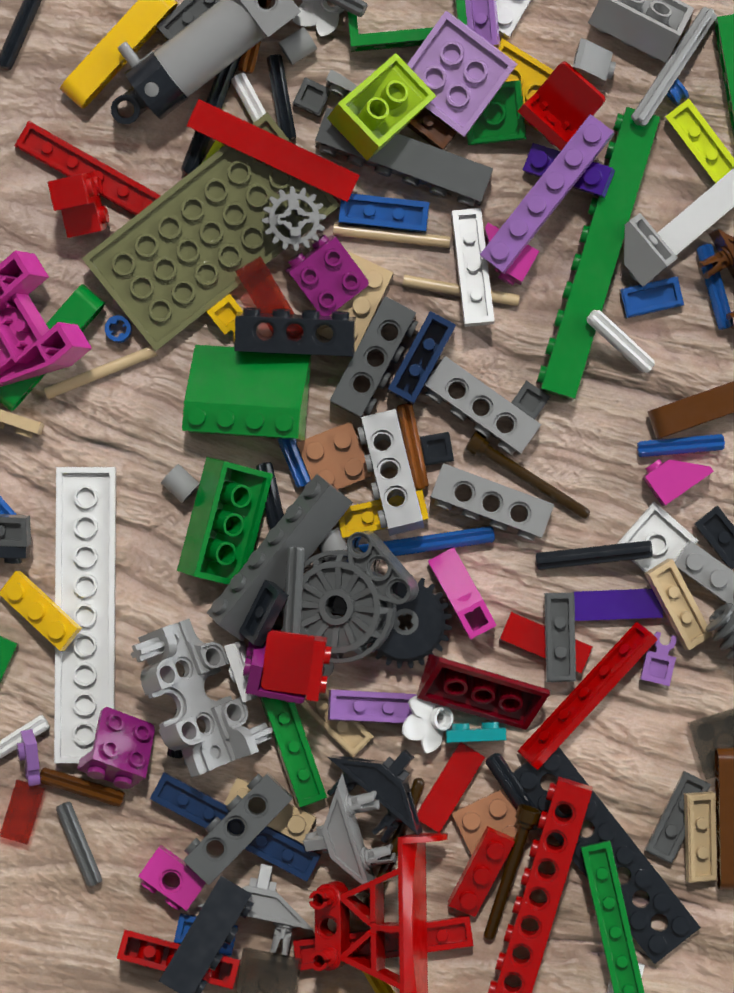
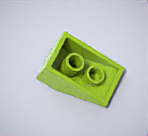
M395 53L335 106L327 119L368 161L415 118L436 95Z

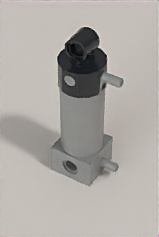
M220 0L154 52L151 51L141 60L127 42L122 43L118 47V51L131 66L124 73L132 88L112 102L111 114L118 123L131 124L147 109H151L160 120L185 102L191 94L266 36H271L301 12L293 0H275V4L269 9L262 8L258 0ZM120 102H131L134 106V114L130 117L122 116L118 111Z

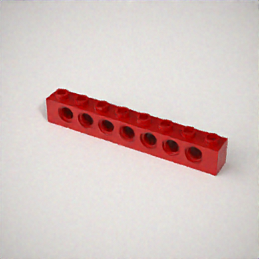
M559 776L556 784L550 783L546 800L551 801L548 812H541L537 828L542 829L539 840L533 839L529 856L533 857L534 860L531 869L526 867L524 869L520 885H524L525 890L522 897L516 896L512 913L517 914L514 925L508 924L503 941L508 942L506 953H499L495 967L496 970L500 971L497 982L491 980L488 993H532L593 790L592 786ZM560 804H567L572 808L573 813L568 818H561L556 814V807ZM557 832L563 836L564 842L560 846H552L547 841L548 835ZM543 861H550L555 865L556 869L552 874L546 875L539 870V864ZM536 889L543 890L547 895V899L541 903L534 902L530 897L531 892ZM526 918H533L538 922L539 926L533 931H528L523 928L522 921ZM518 946H524L529 950L530 955L525 959H519L514 955L513 950ZM511 974L517 975L521 979V984L517 987H510L506 984L505 978Z

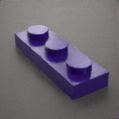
M533 143L523 171L527 174L541 177L561 151ZM592 162L572 188L605 198L615 170L612 167Z

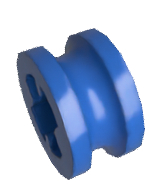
M677 78L666 96L675 106L681 104V99L689 98V93Z
M119 315L112 316L105 324V333L113 342L122 343L130 338L132 326L125 317ZM119 321L124 322L125 324L122 326L126 328L125 334L120 333L118 337H114V331H110L111 326L117 325Z

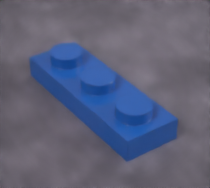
M351 194L348 202L341 200L338 222L426 233L429 202Z

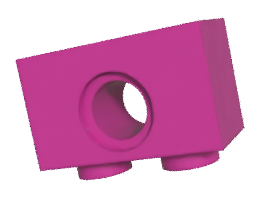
M162 845L158 847L138 876L142 879L141 885L154 894L157 890L167 897L165 902L178 911L181 907L187 911L206 884L181 858ZM166 873H176L180 878V884L174 888L168 887L164 882V875Z

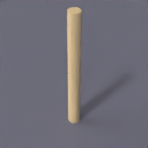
M334 224L333 235L443 248L450 247L451 236Z
M404 275L402 286L461 296L459 284ZM491 290L492 302L518 306L520 295Z
M152 346L146 347L44 388L45 394L48 399H51L157 356V353Z

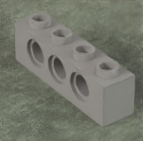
M446 356L424 385L428 390L426 395L438 404H441L442 401L446 402L452 407L450 412L462 421L468 418L476 424L475 430L486 438L492 435L500 441L498 446L511 456L514 452L520 455L542 425ZM451 384H461L465 389V395L460 399L452 398L448 392ZM475 401H485L489 406V412L484 416L476 415L472 409ZM501 417L509 418L513 423L512 431L509 433L500 432L496 426L497 420Z
M396 409L361 417L363 426L357 429L361 445L367 444L369 454L364 455L368 473L374 471L376 482L371 483L374 499H381L383 510L378 511L381 528L387 527L389 536L424 528ZM380 440H386L391 443L390 447L384 451L376 449L375 445ZM386 468H394L398 471L397 475L390 479L383 477L381 474ZM395 495L402 496L405 499L403 504L397 507L390 505L388 501Z
M444 463L430 496L436 499L434 503L436 506L450 511L452 505L464 509L462 515L477 521L480 516L491 519L489 525L504 531L510 526L519 530L518 536L534 541L535 536L542 538L554 504ZM459 485H466L471 489V498L466 502H461L455 497V489ZM487 495H494L499 500V507L494 512H488L483 507V499ZM515 505H521L527 511L526 519L523 522H515L511 518L510 512Z

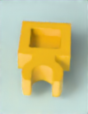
M229 293L206 312L224 335L230 330L233 331V340L235 342V316L238 312H243V310Z

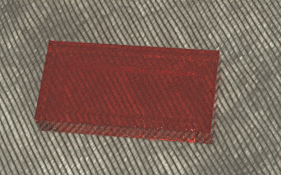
M16 779L0 837L26 845L29 844L46 787L40 785L29 786L27 781Z

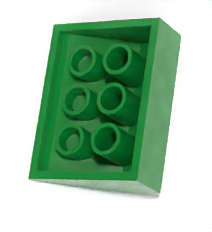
M195 345L184 399L182 431L305 441L311 355L234 351V347Z

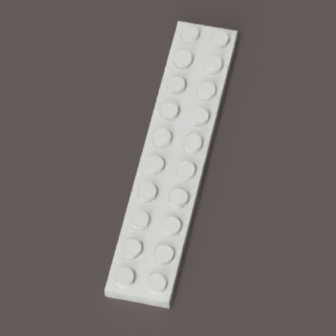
M56 467L55 603L82 629L65 651H59L55 647L54 763H79V759L93 749L100 711L105 707L115 709L116 467Z

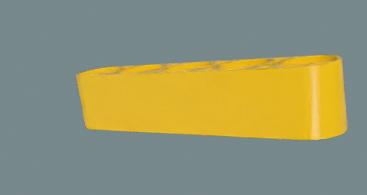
M138 0L65 79L60 90L81 109L87 107L128 63L118 51V47L122 43L127 42L133 51L137 53L158 30L156 26L177 8L178 2L175 0Z

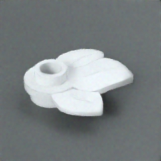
M302 0L303 3L298 7L301 12L293 18V22L302 27L316 25L320 37L334 32L339 23V15L344 9L338 6L331 7L327 4L326 0Z
M414 696L408 701L412 714L404 721L402 734L409 740H421L424 753H430L436 750L442 743L443 732L449 729L453 723V713L448 707L421 700Z

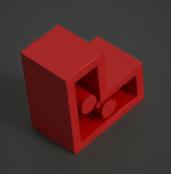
M94 171L47 182L54 211L61 210L67 238L107 229L106 223H109V214L107 207L102 206L100 194L103 193L100 178L95 176Z

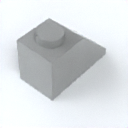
M581 38L576 49L572 67L591 84L604 86L606 79L612 80L616 62L611 61L613 52Z
M639 213L625 224L624 265L628 268L630 276L644 287L678 258L642 214Z

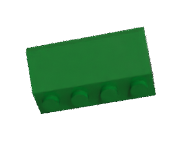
M206 457L177 568L178 572L223 584H230L233 576L238 574L253 553L273 477L272 473Z

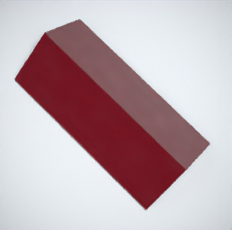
M432 654L428 655L417 692L418 699L523 730H527L550 695L549 689Z

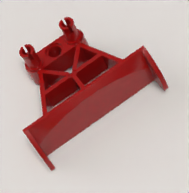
M412 833L398 837L397 869L349 891L346 885L339 881L322 884L316 891H313L309 898H313V901H309V904L315 909V952L310 956V959H314L313 962H310V966L316 971H332L345 964H349L400 989V993H428L426 842L448 840V833H421L419 835ZM398 876L399 923L384 922V882ZM370 889V908L355 895ZM349 909L371 927L351 946ZM329 918L333 919L337 924V931L335 933H332L328 928ZM385 931L399 932L400 975L385 968ZM368 942H371V961L356 954Z

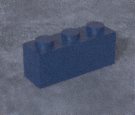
M430 311L387 392L414 405L455 330L456 324Z

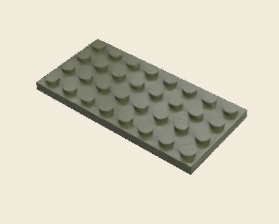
M268 112L253 123V125L290 142ZM225 145L82 259L152 348L157 351L283 251L282 241L279 240L273 244L274 234L265 235L264 233L270 226L269 224L262 223V219L269 217V214L264 212L263 208L272 207L269 201L271 196L278 200L280 198L278 195L280 189L285 194H289L290 187L294 186L295 193L299 194L302 188H306V197L309 198L313 194L317 195L313 201L314 204L323 203L324 205L318 210L319 214L328 216L340 205L332 195ZM287 200L277 207L275 215L283 214L287 209ZM298 200L300 208L305 212H312L305 202ZM291 211L290 216L280 220L291 222L292 227H296L298 222L308 218L296 216V212ZM313 223L304 225L301 229V236L312 228ZM276 225L277 230L283 236L290 238L289 231L282 225Z

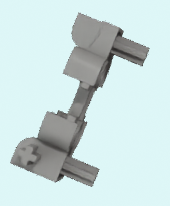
M190 619L165 626L138 637L140 643L132 646L134 652H131L132 658L136 657L137 662L144 660L148 662L149 666L143 669L140 677L144 693L148 695L149 699L163 694L170 695L174 699L177 706L176 715L174 718L159 724L161 728L159 732L164 744L169 749L182 751L185 759L184 763L188 767L191 778L231 761L259 752L257 745L272 739L270 733L273 732L272 727L268 728L266 723L250 729L242 726L248 718V710L241 697L232 700L231 696L214 701L206 695L204 690L206 678L221 671L220 667L229 664V660L224 648L219 643H204L199 640ZM176 662L181 663L184 667L185 673L183 677L178 675L175 667ZM198 718L204 720L206 724L204 733L199 730L196 722Z

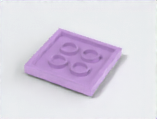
M445 11L407 65L436 95L425 108L461 135L466 136L518 64L451 13Z

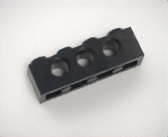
M246 307L243 308V312H238L235 316L234 351L333 356L354 355L356 317H349V312L333 311L331 316H321L320 311L302 310V315L290 314L289 309H272V313H260V308ZM269 323L274 329V334L269 337L262 336L258 331V325ZM291 324L300 325L303 329V336L300 338L291 337L287 331L288 326ZM327 325L332 329L333 336L330 339H322L317 334V328Z

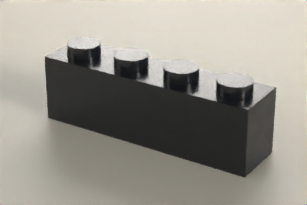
M220 876L159 982L178 993H202L208 983L204 980L205 975L209 969L215 971L224 956L219 953L225 942L230 945L239 930L234 927L239 917L246 918L254 903L250 901L252 894Z

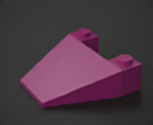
M15 250L0 263V387L70 367L92 349L77 324L58 322L50 330L29 297L32 291L49 278L34 253Z

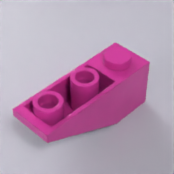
M454 547L428 561L470 640L497 626Z

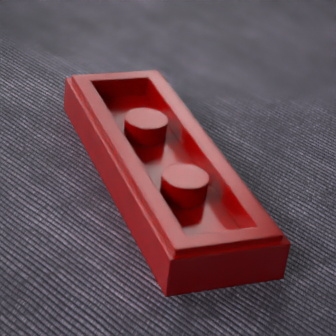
M510 612L499 639L545 658V626ZM575 639L576 672L582 674L593 646Z
M462 742L458 743L417 811L420 822L440 833L485 759V756Z

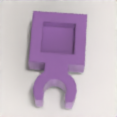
M656 631L654 636L658 640L654 643L656 647L655 652L647 651L645 653L640 679L670 686L676 657L669 656L668 653L676 644V636L671 635L669 643L662 645L659 641L661 632Z
M33 730L20 731L21 743H17L19 761L24 760L25 775L26 779H28V785H40L38 748Z

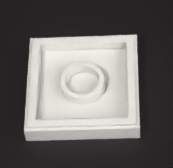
M653 502L617 544L651 541L653 556L651 558L631 560L642 571L647 572L668 558L675 561L688 541L696 544L699 540L658 504Z

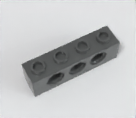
M386 296L384 297L337 385L330 403L359 418L364 413L370 415L377 402L373 395L378 387L381 389L385 387L391 373L387 372L391 361L398 362L405 349L400 346L405 335L411 337L418 324V321L414 320L416 316L415 311ZM391 325L397 329L398 336L394 340L387 341L381 336V330L385 326ZM373 351H378L384 356L383 364L378 367L371 366L367 361L368 355ZM364 377L369 380L371 386L367 392L359 393L354 389L353 383L357 378Z
M268 772L264 777L257 774L247 785L250 791L243 798L237 795L226 806L229 813L222 820L217 816L205 828L208 834L200 842L195 838L184 850L188 855L183 861L208 885L221 874L293 799V796ZM253 797L262 798L266 804L265 810L261 813H254L249 808V800ZM240 819L245 825V830L241 834L231 833L228 829V822L230 820ZM218 840L223 844L224 851L221 855L214 856L208 852L207 845L210 841Z

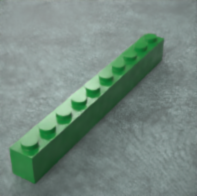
M626 107L623 114H617L613 130L618 131L615 142L609 141L604 157L609 159L608 166L612 167L615 173L605 198L600 196L598 198L592 197L587 213L592 215L589 226H583L579 242L584 243L581 254L575 253L570 269L575 271L572 282H566L562 298L567 299L564 310L558 309L553 325L558 327L555 338H549L545 354L550 355L547 367L541 365L536 381L541 383L540 390L572 401L576 398L596 332L587 323V317L593 310H600L602 312L625 236V224L630 220L660 121L659 116L653 115L646 126L636 125L631 119L635 109Z

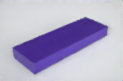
M653 589L574 592L575 621L663 618V608Z

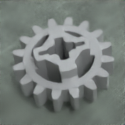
M294 186L290 187L289 194H285L280 189L278 191L280 197L278 200L272 196L269 198L272 207L263 208V211L268 213L269 217L262 219V223L269 224L270 226L264 233L265 235L274 234L273 244L279 240L282 241L283 250H286L288 245L292 244L293 250L298 251L300 243L307 249L310 247L308 241L310 238L314 241L319 240L316 231L325 230V227L319 224V220L326 219V215L319 214L318 212L324 205L323 203L314 204L313 201L317 196L315 194L309 198L306 197V188H302L299 194L295 193ZM287 200V209L283 214L275 215L277 207ZM298 200L305 202L312 212H305L300 208ZM291 211H295L296 216L308 218L298 222L296 227H292L291 222L280 220L290 216ZM313 223L309 233L301 238V229L304 225ZM276 225H282L289 231L290 238L283 236L277 230Z

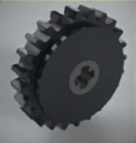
M421 578L418 582L419 592L414 600L403 604H396L393 628L385 642L377 649L376 659L378 660L384 655L387 657L386 665L388 666L392 660L397 661V668L400 669L403 662H408L409 668H413V661L416 660L423 666L425 665L424 657L429 654L434 655L432 653L434 649L442 652L443 648L439 644L440 641L449 640L444 635V630H451L452 626L445 624V620L451 618L452 614H444L443 610L449 606V603L441 604L439 599L443 596V593L440 592L435 595L432 592L435 587L434 584H431L428 588L424 587V578ZM399 582L397 593L404 598L407 594V587L402 582ZM406 613L412 616L410 621L413 626L409 630L407 627H405V630H402L398 627L400 621L397 618L401 614L405 617ZM375 638V640L371 642L372 644L369 645L368 648H370L378 638Z

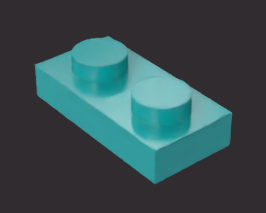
M482 722L481 728H470L469 723H453L452 729L446 730L447 743L506 740V728L499 727V722Z

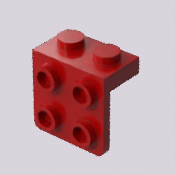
M563 61L555 68L538 91L517 112L524 117L529 125L534 126L540 131L550 144L562 151L590 114L594 116L606 99L599 90L569 63Z
M278 630L269 631L266 639L261 687L265 690L307 695L306 700L318 702L320 694H326L328 676H322L324 664L329 665L332 647L326 646L327 637Z

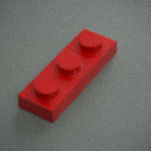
M486 827L448 900L450 907L476 917L515 843L514 837L491 827Z

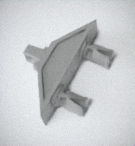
M342 774L324 825L316 827L315 832L306 834L303 843L306 852L323 850V853H329L330 858L359 883L365 884L375 879L372 866L395 863L396 853H391L393 849L392 844L373 849L365 847L355 814L379 810V800H375L377 792L371 791L351 796L348 793Z
M261 864L258 879L251 877L249 886L242 887L252 894L250 901L254 903L247 917L273 922V925L276 926L269 952L275 953L280 939H283L282 955L288 956L293 929L296 930V927L313 929L275 891L277 883L270 881L273 867Z

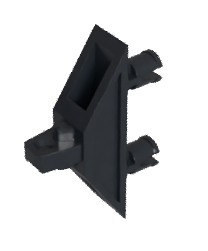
M407 750L402 751L395 761L391 757H388L386 761L338 755L328 757L342 769L348 793L356 785H360L368 793L371 791L377 792L375 799L379 800L388 811L372 830V833L376 835L387 826L381 841L387 843L388 839L401 824L407 825L417 835L423 832L407 780L410 773L405 770L414 759V756ZM340 778L327 791L329 796L335 794Z

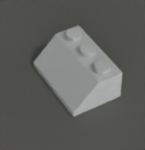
M599 0L588 23L595 26L600 32L608 33L620 39L624 44L634 46L647 53L651 58L666 63L694 8L680 0Z

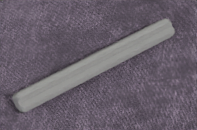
M703 7L633 112L631 119L636 125L642 127L647 125L717 18L712 8Z

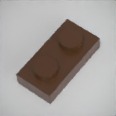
M424 108L406 125L432 146L442 150L447 147L458 133L427 108Z

